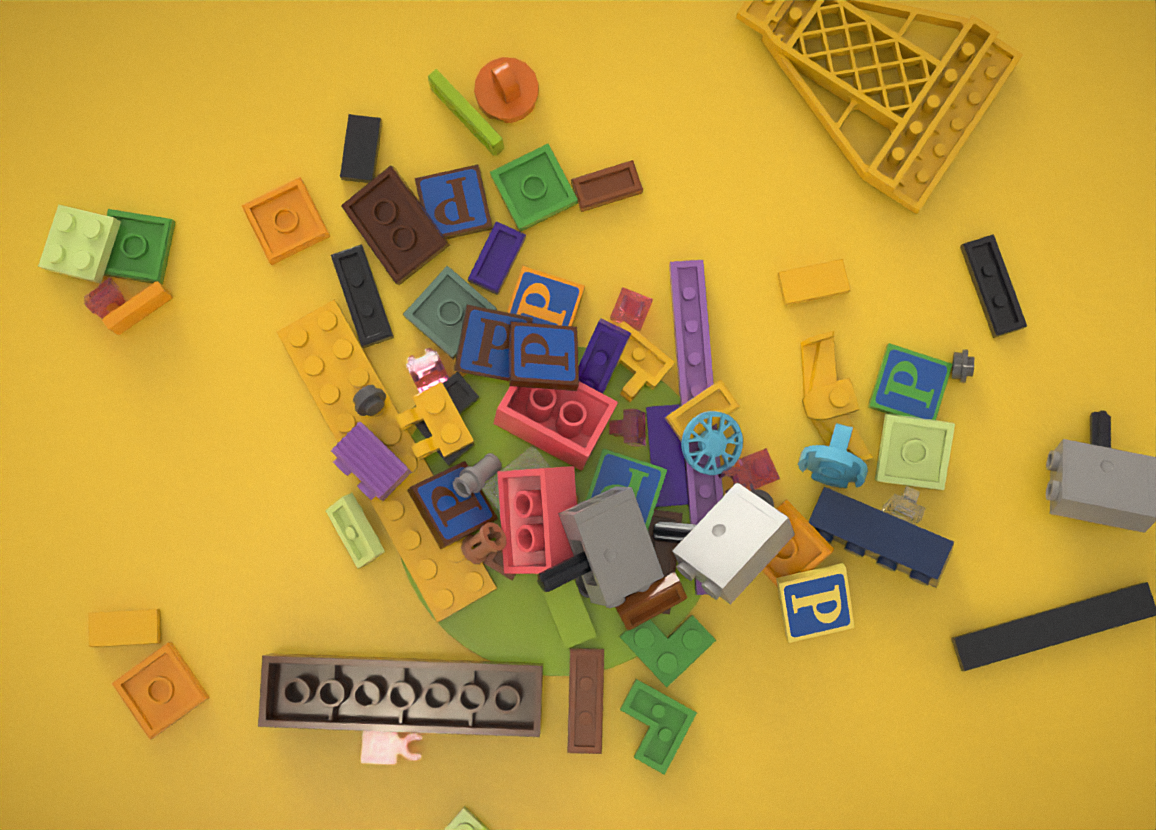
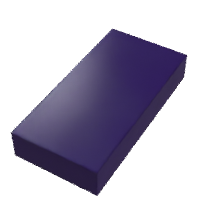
M496 221L468 277V282L498 295L526 239V235Z

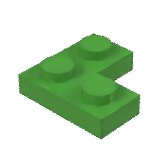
M693 615L685 620L668 638L650 619L631 630L624 631L619 636L666 687L716 641Z
M635 679L620 707L621 711L649 726L634 758L665 775L697 712Z

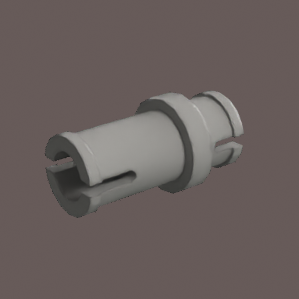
M488 453L473 467L467 466L460 472V477H457L453 482V487L457 494L467 498L471 493H478L484 488L485 482L502 469V464L498 457Z

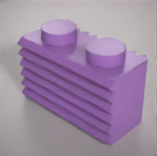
M362 422L357 423L331 450L337 457L333 463L345 475L348 476L352 472L361 480L357 487L371 500L377 496L380 500L384 501L412 473Z

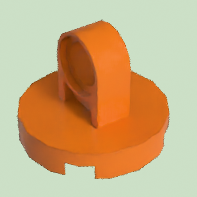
M501 57L490 61L481 68L475 79L474 93L479 108L488 118L503 120L505 123H513L524 119L533 111L538 99L539 84L535 72L525 62L516 58Z

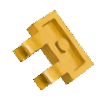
M623 321L619 327L630 332L631 336L618 364H622L634 376L623 387L620 395L631 402L645 384L654 390L674 366L675 361Z
M442 382L412 397L416 407L395 416L402 431L424 420L431 432L432 437L411 446L419 461L438 450L446 458L474 443L470 432Z

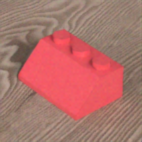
M579 382L577 391L510 386L496 410L493 424L582 471L618 402Z
M574 466L497 471L501 529L506 536V546L502 549L504 574H539L573 557L572 549L558 513L577 505Z

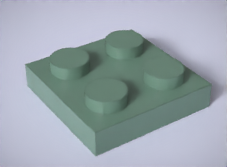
M446 266L404 312L403 316L454 360L457 354L466 304L497 310V308L450 267Z

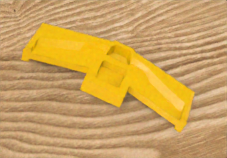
M834 331L816 335L802 341L801 356L804 393L802 403L807 418L811 419L826 446L830 445L836 423L853 427L847 452L854 454L863 461L873 459V455L869 452L847 415L860 410L850 378L839 381L836 379Z

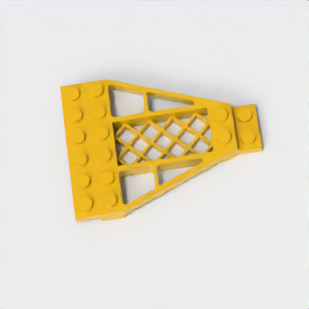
M746 0L736 15V19L763 35L761 41L861 179L915 214L921 210L1023 56L1022 53L996 38L999 31L974 15H971L970 18H964L882 0ZM860 9L901 17L907 20L900 31L896 33ZM833 13L838 16L840 26L824 28L822 15ZM816 19L818 30L806 32L813 20ZM913 20L954 28L959 31V35L941 61L902 37ZM860 30L866 34L867 44L852 46L849 32ZM842 34L845 48L829 50L826 36ZM820 38L823 52L807 54L804 41ZM797 44L799 47V52L794 49ZM888 48L893 51L895 61L880 64L877 49ZM869 51L872 65L857 68L854 54ZM847 55L850 69L834 72L831 58ZM825 59L827 70L813 61ZM915 65L920 69L922 79L907 81L904 67ZM897 68L900 83L884 85L881 71ZM799 73L847 103L848 107L837 123L833 121ZM874 73L877 87L862 90L859 75ZM852 77L854 87L843 81L842 78ZM924 86L912 103L909 89ZM902 90L905 105L890 107L887 93ZM879 94L881 104L874 101L868 96ZM853 110L861 111L890 131L889 139L869 166L862 161L840 130ZM906 112L903 118L896 115L897 113Z

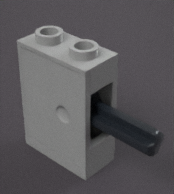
M1100 410L1099 412H1092L1090 415V444L1063 439L1055 450L1049 452L1046 468L1050 470V481L1046 488V499L1050 500V514L1143 533L1156 522V457L1112 449L1111 417L1106 411Z
M613 487L558 513L574 556L540 572L537 575V582L544 592H550L582 576L591 603L612 608L624 603L626 596L632 593L644 592L649 589L653 582L663 578L661 566L632 487Z

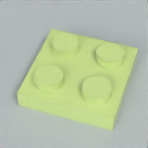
M58 204L38 267L101 284L121 221L113 217Z
M885 413L875 480L878 482L944 490L955 424L952 422Z

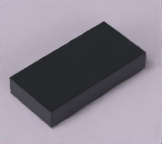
M348 115L340 172L341 180L369 183L375 178L382 128L381 118Z

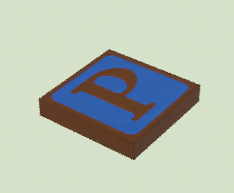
M478 164L415 178L421 205L446 239L493 229Z
M466 304L454 371L509 381L510 323H532L533 318Z
M511 322L509 326V386L577 391L579 387L577 327Z
M465 461L425 479L407 490L440 549L480 530L486 523H493L498 519L482 489L478 493H471L467 498L461 497L454 490L453 482L457 477H460V472L468 466Z

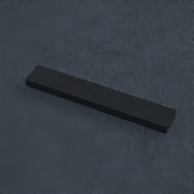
M1142 582L955 636L951 640L961 671H967L1156 616V605L1148 582Z

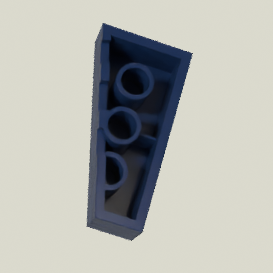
M826 487L823 488L809 519V523L829 544L832 543V540L845 545L844 550L862 558L864 555L877 560L876 564L894 572L896 570L909 575L910 579L926 586L930 585L937 588L953 551L954 541Z

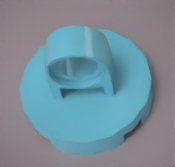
M838 423L835 425L829 446L812 445L805 447L798 461L799 469L802 472L806 468L813 472L811 476L813 480L839 488H847L848 482H855L856 487L862 486L868 472L867 464L861 458L847 452L853 427Z

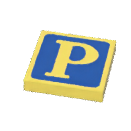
M843 563L776 578L785 635L789 643L855 628L847 570Z

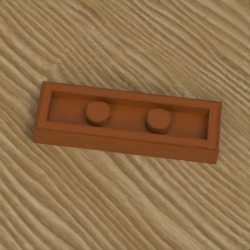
M570 648L567 753L602 754L604 649Z

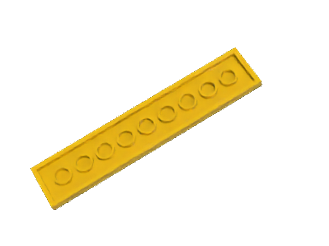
M335 299L277 331L280 340L336 441L340 442L357 423L362 422L412 471L384 501L380 500L377 496L369 500L437 623L498 589L483 562L481 564H473L465 558L461 549L464 538L443 549L439 548L407 490L411 486L434 476L425 458L420 461L417 459L411 448L412 445L416 444L408 429L402 431L395 418L399 414L397 408ZM368 385H375L376 388L382 389L386 394V399L381 411L373 416H360L355 411V404L353 403L355 394Z

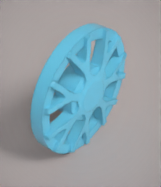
M707 411L697 415L688 423L684 430L681 442L683 456L686 462L700 473L717 475L726 472L734 466L742 452L743 436L739 425L732 417L718 411ZM712 417H720L718 430L712 429ZM699 422L706 429L700 436L693 430ZM731 426L734 434L726 438L723 432ZM691 433L694 435L692 439H690ZM698 441L699 451L690 452L689 442ZM728 443L735 444L732 455L725 452ZM707 455L709 459L705 467L702 468L697 465L701 457ZM722 455L725 464L717 468L715 457Z

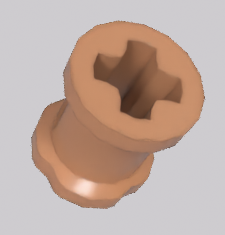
M488 522L481 527L479 533L464 538L461 549L467 560L473 564H481L487 559V555L492 552H499L505 548L506 536L497 524Z

